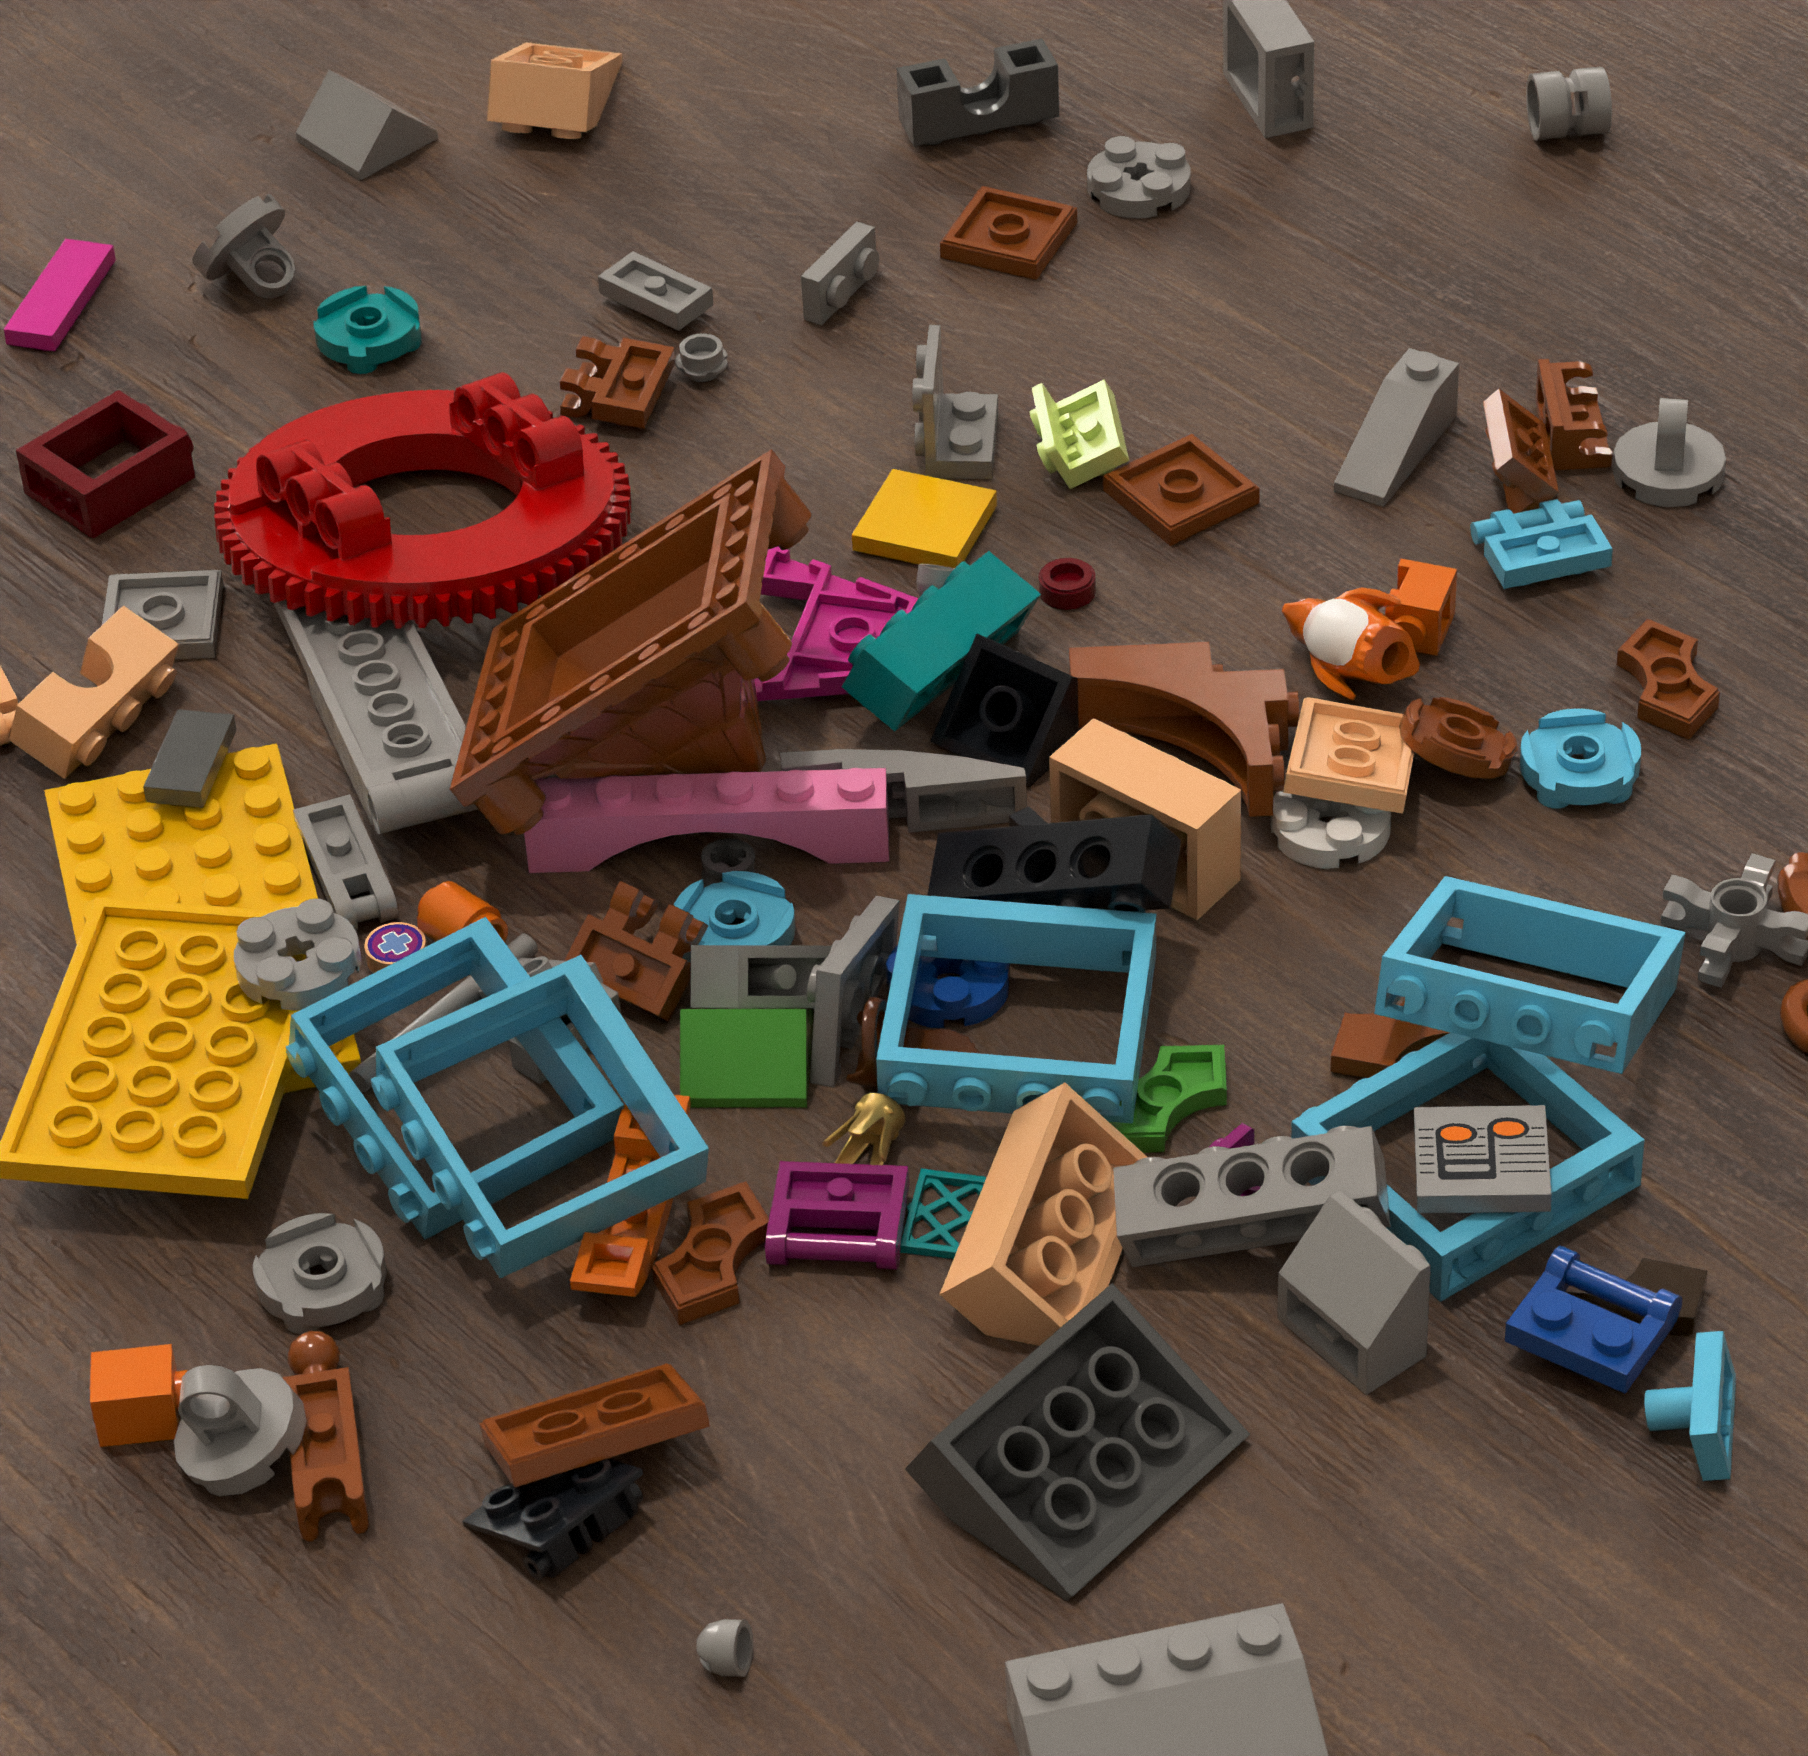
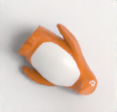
M1361 587L1347 591L1339 597L1328 601L1306 598L1298 602L1285 603L1281 610L1288 621V628L1293 636L1307 646L1310 652L1311 665L1317 678L1329 689L1346 699L1354 700L1357 696L1346 684V678L1376 684H1391L1413 676L1419 671L1420 663L1410 635L1400 625L1379 611L1382 607L1400 606L1401 600L1396 596L1380 590Z

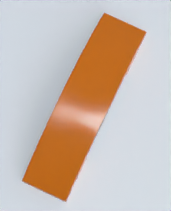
M674 1095L689 1117L691 1107L690 1096ZM624 1102V1109L621 1110L613 1136L615 1157L607 1183L660 1158ZM674 1197L598 1233L584 1232L570 1278L571 1290L636 1297L645 1284L656 1259Z

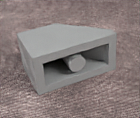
M691 945V1008H814L815 1003L809 1002L807 999L809 977L813 967L821 965L827 958L831 946Z

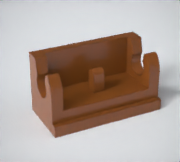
M1538 359L1535 404L1539 419L1545 423L1554 470L1606 468L1612 465L1611 448L1608 447L1606 438L1608 433L1606 426L1603 425L1597 389L1586 386L1577 388L1566 386V383L1574 377L1587 378L1593 376L1592 366L1585 362L1550 363L1549 359Z

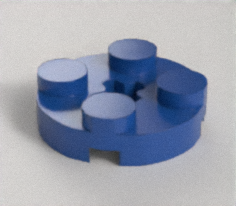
M898 945L886 959V979L889 989ZM920 956L908 1020L930 1028H944V1019L955 1020L964 1018V1026L977 1024L988 1019L1004 1005L1008 998L1010 963ZM944 973H955L960 976H947L941 979H937L938 975Z

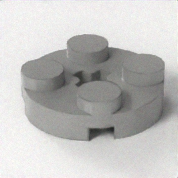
M1125 136L1113 137L1106 141L1105 150L1097 154L1090 161L1087 168L1088 195L1091 199L1093 195L1099 198L1101 209L1119 217L1149 218L1157 216V207L1165 206L1172 202V210L1181 206L1190 194L1191 170L1186 161V151L1184 147L1176 143L1135 142L1133 139Z
M309 899L297 907L284 908L262 917L249 918L243 921L236 931L238 942L234 949V963L238 983L250 999L263 1004L261 996H264L268 999L280 1000L281 1009L302 1010L349 986L348 977L355 969L359 973L361 967V953L356 930L347 919L334 913L332 905L323 899ZM306 954L307 958L296 962L292 956Z
M316 1213L292 1219L274 1229L265 1239L267 1248L260 1255L259 1259L256 1255L253 1262L256 1291L262 1305L273 1316L284 1320L285 1327L296 1334H303L310 1330L316 1331L321 1326L338 1324L362 1312L377 1308L384 1299L383 1285L387 1271L382 1243L371 1227L354 1219L355 1227L336 1223L334 1214ZM320 1264L325 1270H331L320 1275H311L310 1272L311 1267Z

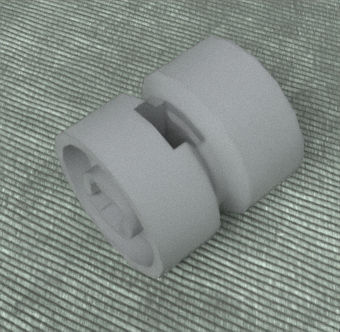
M1602 66L1573 69L1568 78H1565L1559 71L1532 73L1528 76L1526 102L1528 121L1533 139L1541 141L1564 138L1571 129L1578 136L1607 134L1610 131L1612 118L1611 92L1608 76ZM1570 92H1574L1576 114H1572Z

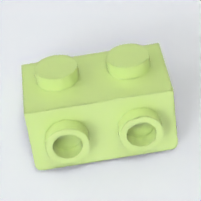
M1105 380L1055 403L1043 383L1032 387L1036 408L1030 411V417L1036 431L1043 440L1037 444V450L1045 468L1050 474L1058 471L1067 486L1072 489L1097 476L1105 475L1113 471L1117 466L1129 461L1115 396Z

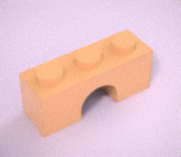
M123 605L88 638L80 674L96 684L97 687H78L52 672L17 704L9 741L64 779L81 763L89 766L101 754L110 735L117 729L121 732L126 731L137 719L142 705L151 696L158 699L170 688L177 674L173 664L179 643Z

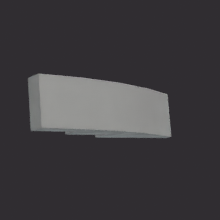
M835 749L780 753L781 771L886 768L889 819L906 817L909 833L1009 823V815L1027 807L1025 768L963 756L905 750Z

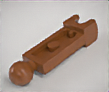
M312 1330L299 1335L290 1344L287 1362L294 1376L282 1377L303 1401L306 1415V1425L301 1443L294 1454L290 1452L300 1535L305 1541L309 1542L314 1541L318 1537V1525L321 1518L332 1512L346 1514L350 1518L351 1527L355 1533H364L369 1528L349 1367L337 1369L340 1351L336 1342L324 1332Z

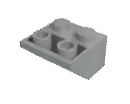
M1338 1190L1329 1196L1278 1273V1319L1367 1395L1427 1357L1430 1264L1416 1247L1406 1245L1383 1226L1372 1210L1359 1206L1343 1191Z

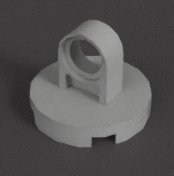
M267 194L264 201L259 196L252 198L234 210L215 227L220 235L211 248L202 241L192 257L193 265L206 280H215L234 271L243 283L259 297L272 299L284 295L290 288L295 266L290 254L273 234L280 227L285 217V209L271 194ZM263 261L276 262L283 269L284 278L277 283L264 282L256 274L255 267Z
M1660 398L1658 422H1650L1632 428L1620 437L1613 451L1612 465L1615 483L1620 488L1625 483L1627 486L1635 489V499L1643 503L1662 507L1689 506L1697 503L1699 493L1708 491L1711 488L1712 494L1720 489L1725 476L1726 466L1723 445L1711 433L1695 425L1686 424L1688 400Z
M204 1365L188 1370L181 1380L178 1409L181 1420L174 1439L176 1462L194 1483L203 1485L211 1494L226 1496L245 1493L266 1483L275 1475L269 1466L280 1458L286 1448L291 1454H294L299 1447L306 1425L304 1403L280 1374L262 1368L233 1372L222 1366Z

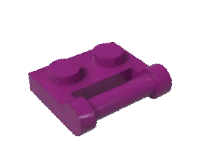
M780 1161L766 1233V1263L768 1265H788L789 1259L876 1262L877 1269L898 1270L901 1236L910 1186L908 1166ZM792 1227L878 1230L877 1236L792 1233Z

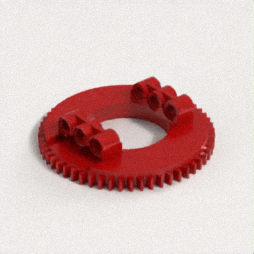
M504 372L457 387L456 390H416L380 394L345 401L304 415L267 435L254 447H251L243 458L240 457L237 460V468H230L228 470V479L220 482L221 491L216 492L217 502L214 503L216 539L219 545V552L224 554L225 564L232 566V573L234 575H242V583L245 586L255 584V593L258 595L270 593V601L273 603L287 600V609L289 610L305 606L306 615L310 617L326 611L327 621L333 622L343 615H348L349 625H356L364 618H370L371 627L378 628L386 620H392L395 629H401L408 620H414L419 628H426L431 619H437L443 627L450 626L453 617H459L469 624L473 623L474 614L481 613L490 620L495 619L496 609L499 608L511 614L517 613V603L521 602L530 605L538 600V595L544 596L614 551V548L622 546V537L627 536V525L631 523L629 476L625 474L624 463L618 462V454L609 451V444L607 442L598 443V435L596 433L585 434V426L581 424L575 426L564 415L553 418V412L547 409L543 400L538 395L532 393L521 397L514 380ZM415 470H452L472 473L494 480L510 489L517 498L497 515L473 526L437 534L397 535L391 534L390 518L384 517V511L376 493L367 485L354 487L372 479L394 473Z

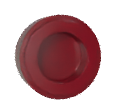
M1060 558L1047 563L1039 572L1040 598L1047 605L1063 610L1077 609L1087 605L1096 594V575L1094 569L1088 563L1076 558Z

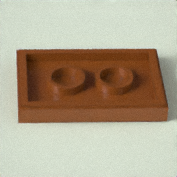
M668 1363L494 1416L479 1423L484 1445L514 1487L710 1427L706 1405L674 1367Z

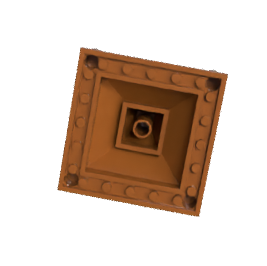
M772 449L492 629L449 789L464 807L474 804L499 834L503 835L513 831L515 835H521L533 828L544 815L541 807L546 800V795L535 781L556 774L560 779L614 775L647 776L762 772L766 756L754 679L758 678L761 682H764L778 675L789 663L790 658L787 656V653L792 646L791 639L760 601L765 560L768 549L779 547L781 550H787L800 542L809 531L806 524L812 515L805 503L784 478L786 467Z

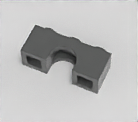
M1042 38L994 48V67L991 74L984 82L970 88H961L945 58L896 68L899 120L913 146L924 144L936 145L948 139L972 134L984 135L996 129L1020 124L1032 125L1041 120L1059 117L1058 64Z

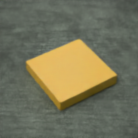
M892 469L852 533V550L918 565L933 564L956 568L961 562L965 561L997 507V492L988 488Z

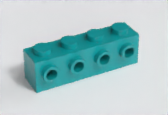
M990 551L971 565L963 561L950 573L943 587L938 589L934 585L930 586L916 601L911 612L906 613L903 609L899 610L886 623L880 636L875 638L868 634L858 643L848 658V662L853 667L842 688L895 732L955 684L976 634L985 636L1003 645L1020 631L1041 593Z

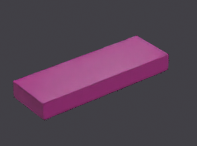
M65 239L3 329L6 344L56 351L116 261L114 246Z

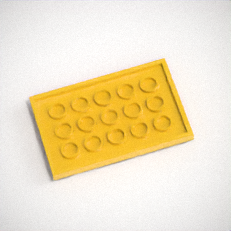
M95 897L0 1142V1179L248 1199L292 1070L285 1046L289 1045L291 1015L300 1010L281 1009L280 1000L268 999L264 996H261L263 1004L250 999L238 983L234 963V949L238 942L236 931L243 921L253 917H262L275 910ZM306 954L292 956L296 962L307 958Z

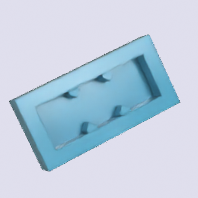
M1723 1331L1696 1333L1692 1387L1646 1390L1645 1415L1650 1431L1690 1428L1689 1436L1703 1481L1730 1479L1736 1374Z

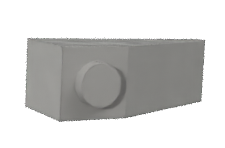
M1411 348L1406 351L1384 378L1334 481L1335 492L1382 507L1388 503L1457 417L1459 363L1437 357L1429 352L1417 351Z

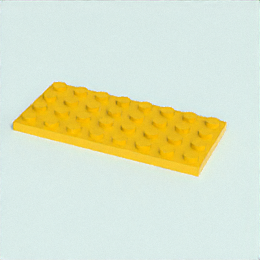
M277 743L227 753L203 808L146 802L143 786L151 769L130 771L117 776L87 782H75L66 786L44 790L76 945L95 897L275 911L297 907L309 899H318L303 839L294 820V805ZM354 1034L329 1046L348 1075L361 1064ZM292 1067L284 1093L316 1086L309 1076L305 1078L300 1077Z

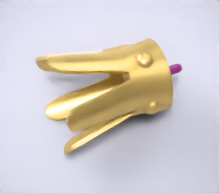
M866 1094L855 1105L854 1116L824 1140L822 1145L829 1147L849 1132L851 1136L835 1163L854 1164L870 1145H874L870 1165H883L886 1162L891 1141L897 1139L899 1130L905 1123L904 1112L895 1100L884 1094Z

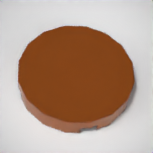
M1447 697L1433 698L1430 705H1424L1421 700L1422 698L1416 699L1406 708L1399 725L1401 738L1411 750L1428 762L1449 772L1472 778L1492 779L1505 775L1511 768L1518 751L1516 738L1511 731H1508L1505 736L1498 731L1499 721L1490 713L1469 703Z

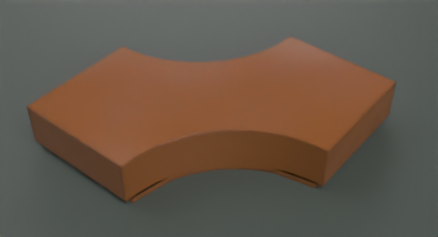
M1647 619L1618 649L1617 666L1631 673L1644 689L1638 703L1637 718L1689 740L1719 708L1720 692L1718 688L1703 680L1692 666V661L1697 655L1698 639Z
M1405 1001L1399 1004V1006L1404 1007ZM1344 1013L1331 1053L1330 1072L1369 1078L1400 1061L1406 1054L1418 1051L1450 1032L1374 1013Z
M746 1181L687 1202L688 1219L691 1223L687 1237L673 1253L656 1261L655 1265L652 1266L653 1282L679 1325L739 1304V1292L735 1277L737 1269L742 1260L753 1249L766 1242L769 1217Z

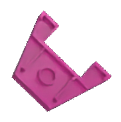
M779 547L768 549L761 595L807 600V603L791 640L792 646L787 653L790 660L787 666L768 681L761 682L758 678L754 679L757 700L767 701L849 694L842 688V685L853 667L848 662L851 652L868 634L875 638L880 636L886 623L899 610L903 609L906 613L911 612L919 598L863 577H859L856 583L832 575L831 565L813 559L808 566L790 559V550L788 549L781 550Z

